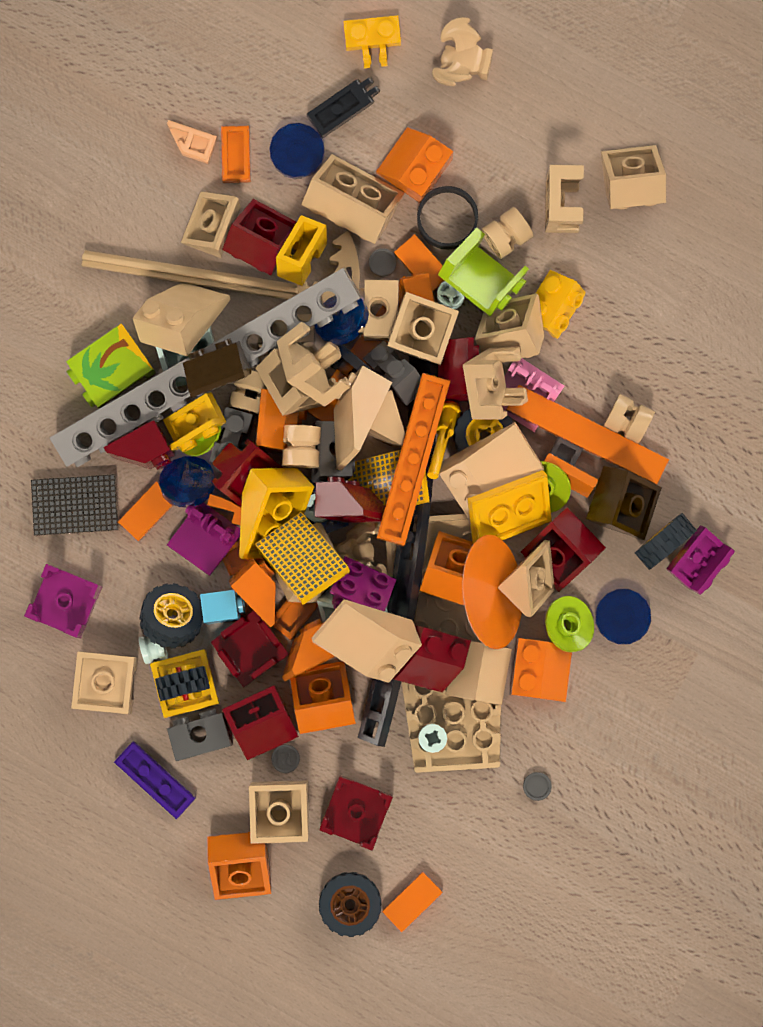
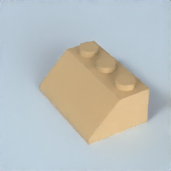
M332 154L312 178L301 205L310 209L313 213L333 221L337 226L346 228L359 235L363 240L375 244L385 231L405 193Z

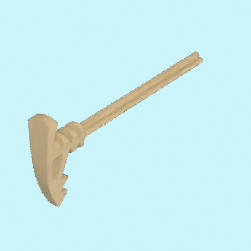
M346 231L332 242L334 248L341 250L330 257V264L338 266L335 272L344 267L347 271H350L352 273V281L359 291L360 270L357 251L349 231ZM84 250L82 255V267L287 300L311 287L307 286V280L303 286H300L298 284ZM326 291L323 293L321 300L326 307H334L337 297L333 292ZM357 307L345 313L335 335V339L339 342H350ZM341 309L337 311L339 314H344Z

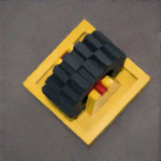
M206 649L150 663L164 718L220 704Z

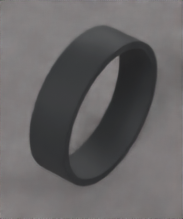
M454 186L435 188L425 195L418 207L417 225L419 232L425 241L436 248L445 250L456 249L477 228L478 209L476 203L467 192ZM441 193H454L463 197L471 205L475 216V223L471 232L465 238L454 243H441L432 239L425 232L421 224L420 215L425 203L433 196Z

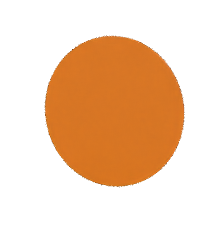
M485 535L472 545L467 555L463 572V599L469 623L478 639L489 648L501 649L507 646L514 638L521 621L522 612L498 587L518 565L511 550L503 540L494 535Z

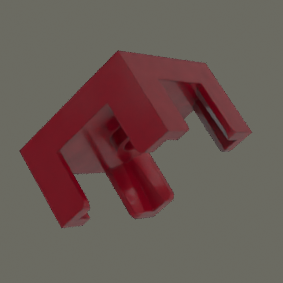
M340 775L319 831L329 835H337L373 851L393 795Z

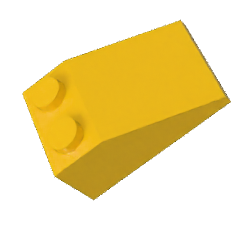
M298 468L250 469L242 492L239 548L241 559L264 558L258 551L255 543L300 512L305 513L314 485Z

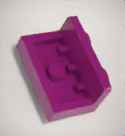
M700 525L666 570L686 588L701 595L712 585L713 579L720 570L728 565L735 550L723 544L706 527Z

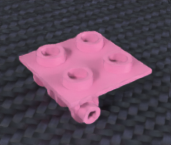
M522 358L520 361H513L504 376L506 388H517L518 385H521L553 402L564 388L563 384ZM507 411L509 417L535 432L538 426Z

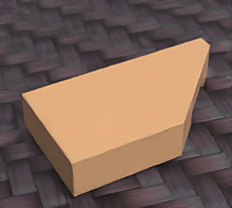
M168 120L167 125L181 154L209 164L217 136Z

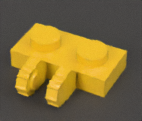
M398 15L343 21L346 51L362 49L364 68H370L371 65L369 49L379 48V63L381 67L387 66L386 47L401 46Z

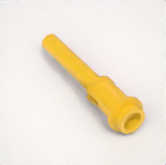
M445 401L436 431L438 436L427 474L431 479L439 477L448 439L453 436L456 420L461 416L460 406L454 401Z

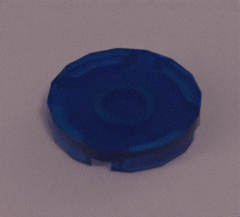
M302 123L288 124L280 128L272 137L269 147L271 161L276 170L283 176L292 179H302L316 173L322 165L325 155L324 143L319 133L311 126Z
M336 295L326 300L323 304L326 307H334L337 302ZM361 298L356 300L359 306L345 314L340 309L332 314L333 321L320 328L317 323L314 324L316 333L324 341L332 342L335 345L345 344L355 339L359 335L358 331L362 326L365 328L368 323L369 311L365 302Z
M183 456L174 459L172 463L164 467L160 473L159 486L163 498L170 504L177 507H186V505L191 504L196 506L207 500L209 495L213 493L215 485L211 481L215 478L211 465L204 459L196 456Z
M616 589L607 593L599 601L595 610V624L599 633L608 641L618 645L631 644L640 640L648 632L651 624V609L647 600L638 592L630 589Z

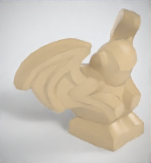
M462 17L451 20L442 30L441 42L452 40L455 43V47L446 45L441 56V68L447 69L434 68L432 71L433 78L440 84L455 86L456 82L470 80L472 75L476 74L482 80L487 81L493 49L486 48L482 50L477 45L481 37L468 24L470 18Z
M379 522L359 523L346 533L347 539L340 544H332L342 560L346 556L387 575L386 567L383 564H377L375 567L371 564V562H374V547L371 543V538L368 537L370 534L378 533Z

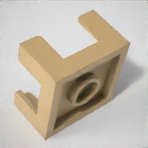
M584 165L549 166L546 176L545 233L579 232V224L583 223V208L564 207L565 192H578L579 182L584 178Z
M301 322L277 341L286 380L289 384L325 407L350 388L349 381L344 377L329 387L325 369L341 358L339 347L332 342H328L312 354L296 343L311 331L309 326Z
M313 341L301 345L312 354L318 350ZM274 349L256 367L258 374L282 416L322 406L287 382L279 349ZM334 378L328 380L329 387L337 383Z
M490 347L463 364L472 419H503L507 416V411H503L502 406H520L528 401L525 388H506L502 362L521 360L520 347Z
M77 652L71 709L132 714L133 700H131L133 675L137 671L138 658Z

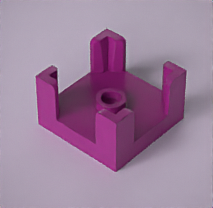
M46 564L41 574V577L44 578L34 603L28 605L24 617L81 639L103 587Z

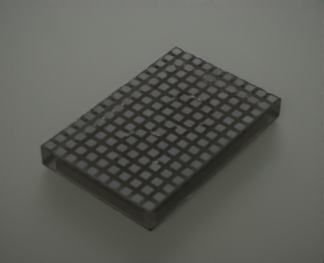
M115 474L31 480L34 536L119 531Z

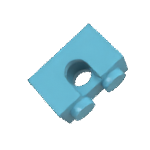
M234 590L200 594L203 621L206 624L237 621L241 618V614L246 613L245 601Z

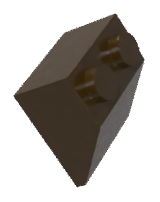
M231 338L214 344L216 350L205 353L203 348L188 354L189 360L183 362V367L191 398L246 378L252 373L240 341L232 343Z
M603 466L586 519L602 527L645 540L662 487L630 471Z

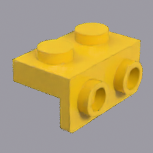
M549 270L535 294H538L540 300L543 329L548 331L552 337L558 339L561 333L567 329L569 320L575 310L581 306L586 292L577 281L552 270Z
M212 392L202 395L163 419L174 441L169 445L171 451L181 449L182 452L196 447L198 439L202 437L207 439L220 432L218 427L226 423Z

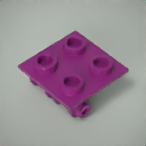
M200 500L196 505L189 504L185 513L188 516L167 546L211 576L240 537V528Z
M344 556L343 561L349 567L350 572L335 582L331 588L330 593L334 595L332 599L334 609L345 599L385 612L396 579Z

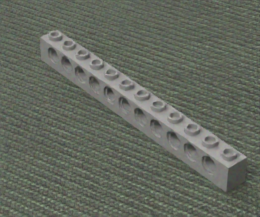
M344 267L205 347V353L216 350L214 344L231 338L232 343L240 341L251 368L260 363L259 356L267 351L270 354L274 349H278L277 341L284 335H277L273 331L275 320H282L286 323V334L301 322L309 327L317 323L320 328L333 321L332 314L340 309L345 314L359 306L356 300L360 299L361 295ZM330 291L336 295L337 302L334 307H326L322 303L321 297L324 292ZM304 305L311 309L312 317L309 321H302L298 318L297 310L300 306ZM251 334H257L262 338L263 345L260 349L250 347L248 339ZM189 357L51 436L50 440L66 467L75 463L76 467H79L91 460L90 453L97 449L100 453L105 452L103 447L112 443L116 438L125 436L138 429L137 426L142 423L161 420L163 418L161 413L168 408H171L174 412L187 405L188 403L185 399L190 396L189 390H179L176 387V379L179 376L186 378L183 362L189 360ZM158 390L164 394L165 402L163 405H157L153 402V391ZM206 393L200 394L196 397L199 398ZM134 404L139 407L141 411L139 419H133L129 416V405ZM106 418L115 421L117 428L114 433H110L104 428ZM82 432L91 435V446H84L81 443L80 435Z

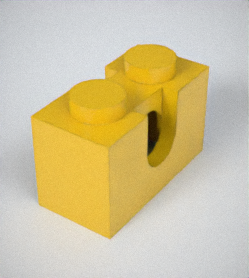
M302 215L300 216L276 257L278 277L300 286L304 285L311 273V260L313 258L319 259L327 245L325 224ZM292 248L296 250L293 257L291 255Z

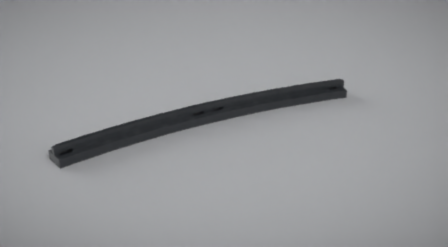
M409 356V363L417 370L420 376L425 373L438 377V364ZM415 399L411 403H409L408 422L410 419ZM436 434L426 467L429 502L415 506L405 545L397 544L392 578L396 579L387 606L388 613L411 619L413 623L422 578L429 526L433 479L429 478L427 474L436 444ZM418 516L416 532H414V518ZM411 543H413V544H414L413 557H412V560H409V558H410V550H411ZM372 678L357 738L376 746L385 747L401 681L392 679L388 683ZM377 721L379 722V725L377 728L376 736L374 737L372 735Z

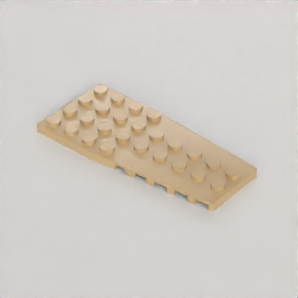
M466 514L429 517L421 584L439 531L472 541L470 519H468ZM415 517V518H414V526H413V531H414V532H416L417 518H418V517ZM386 541L388 576L392 577L397 544ZM411 543V550H410V558H409V560H412V557H413V550H414V544H413V543ZM419 590L414 625L482 643L475 635L469 623L465 605L432 596ZM402 682L413 764L416 773L500 767L501 705L446 695L447 688L443 692H438ZM427 724H437L447 734L446 745L439 752H427L419 744V732Z

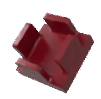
M250 439L244 442L247 446L243 451H240L232 443H228L212 463L222 472V476L219 479L215 477L211 482L239 506H242V492L250 469L283 468Z
M252 611L245 617H241L222 631L221 635L211 641V644L218 652V656L243 688L289 655L268 624L255 611Z

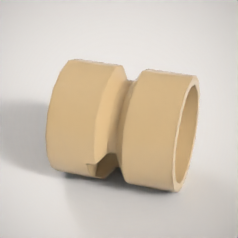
M515 207L500 216L499 222L493 220L481 229L485 233L484 239L500 259L514 251L515 244L521 246L533 238L530 226Z
M251 370L252 373L246 378L234 382L237 389L231 392L228 408L259 416L261 389L267 388L258 372ZM245 391L254 393V399L244 396Z
M619 394L603 426L616 433L623 431L626 438L639 444L655 411L642 404L636 407L634 406V400Z
M285 425L283 442L288 446L283 450L282 466L319 468L320 452L316 449V445L320 444L321 427Z

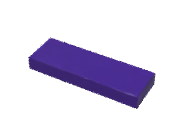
M135 741L114 761L119 768L176 820L196 799L191 792Z

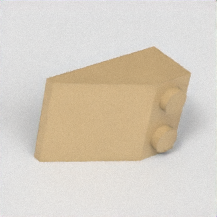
M180 283L148 298L133 317L140 342L188 356L231 300L230 295L188 283Z
M364 366L356 374L350 373L347 378L350 388L336 398L338 401L334 408L336 469L340 471L360 451L392 384L391 381Z
M514 422L443 460L439 475L468 519H470L467 498L544 470V467Z
M345 599L312 637L313 643L363 675L388 683L422 645L411 619Z

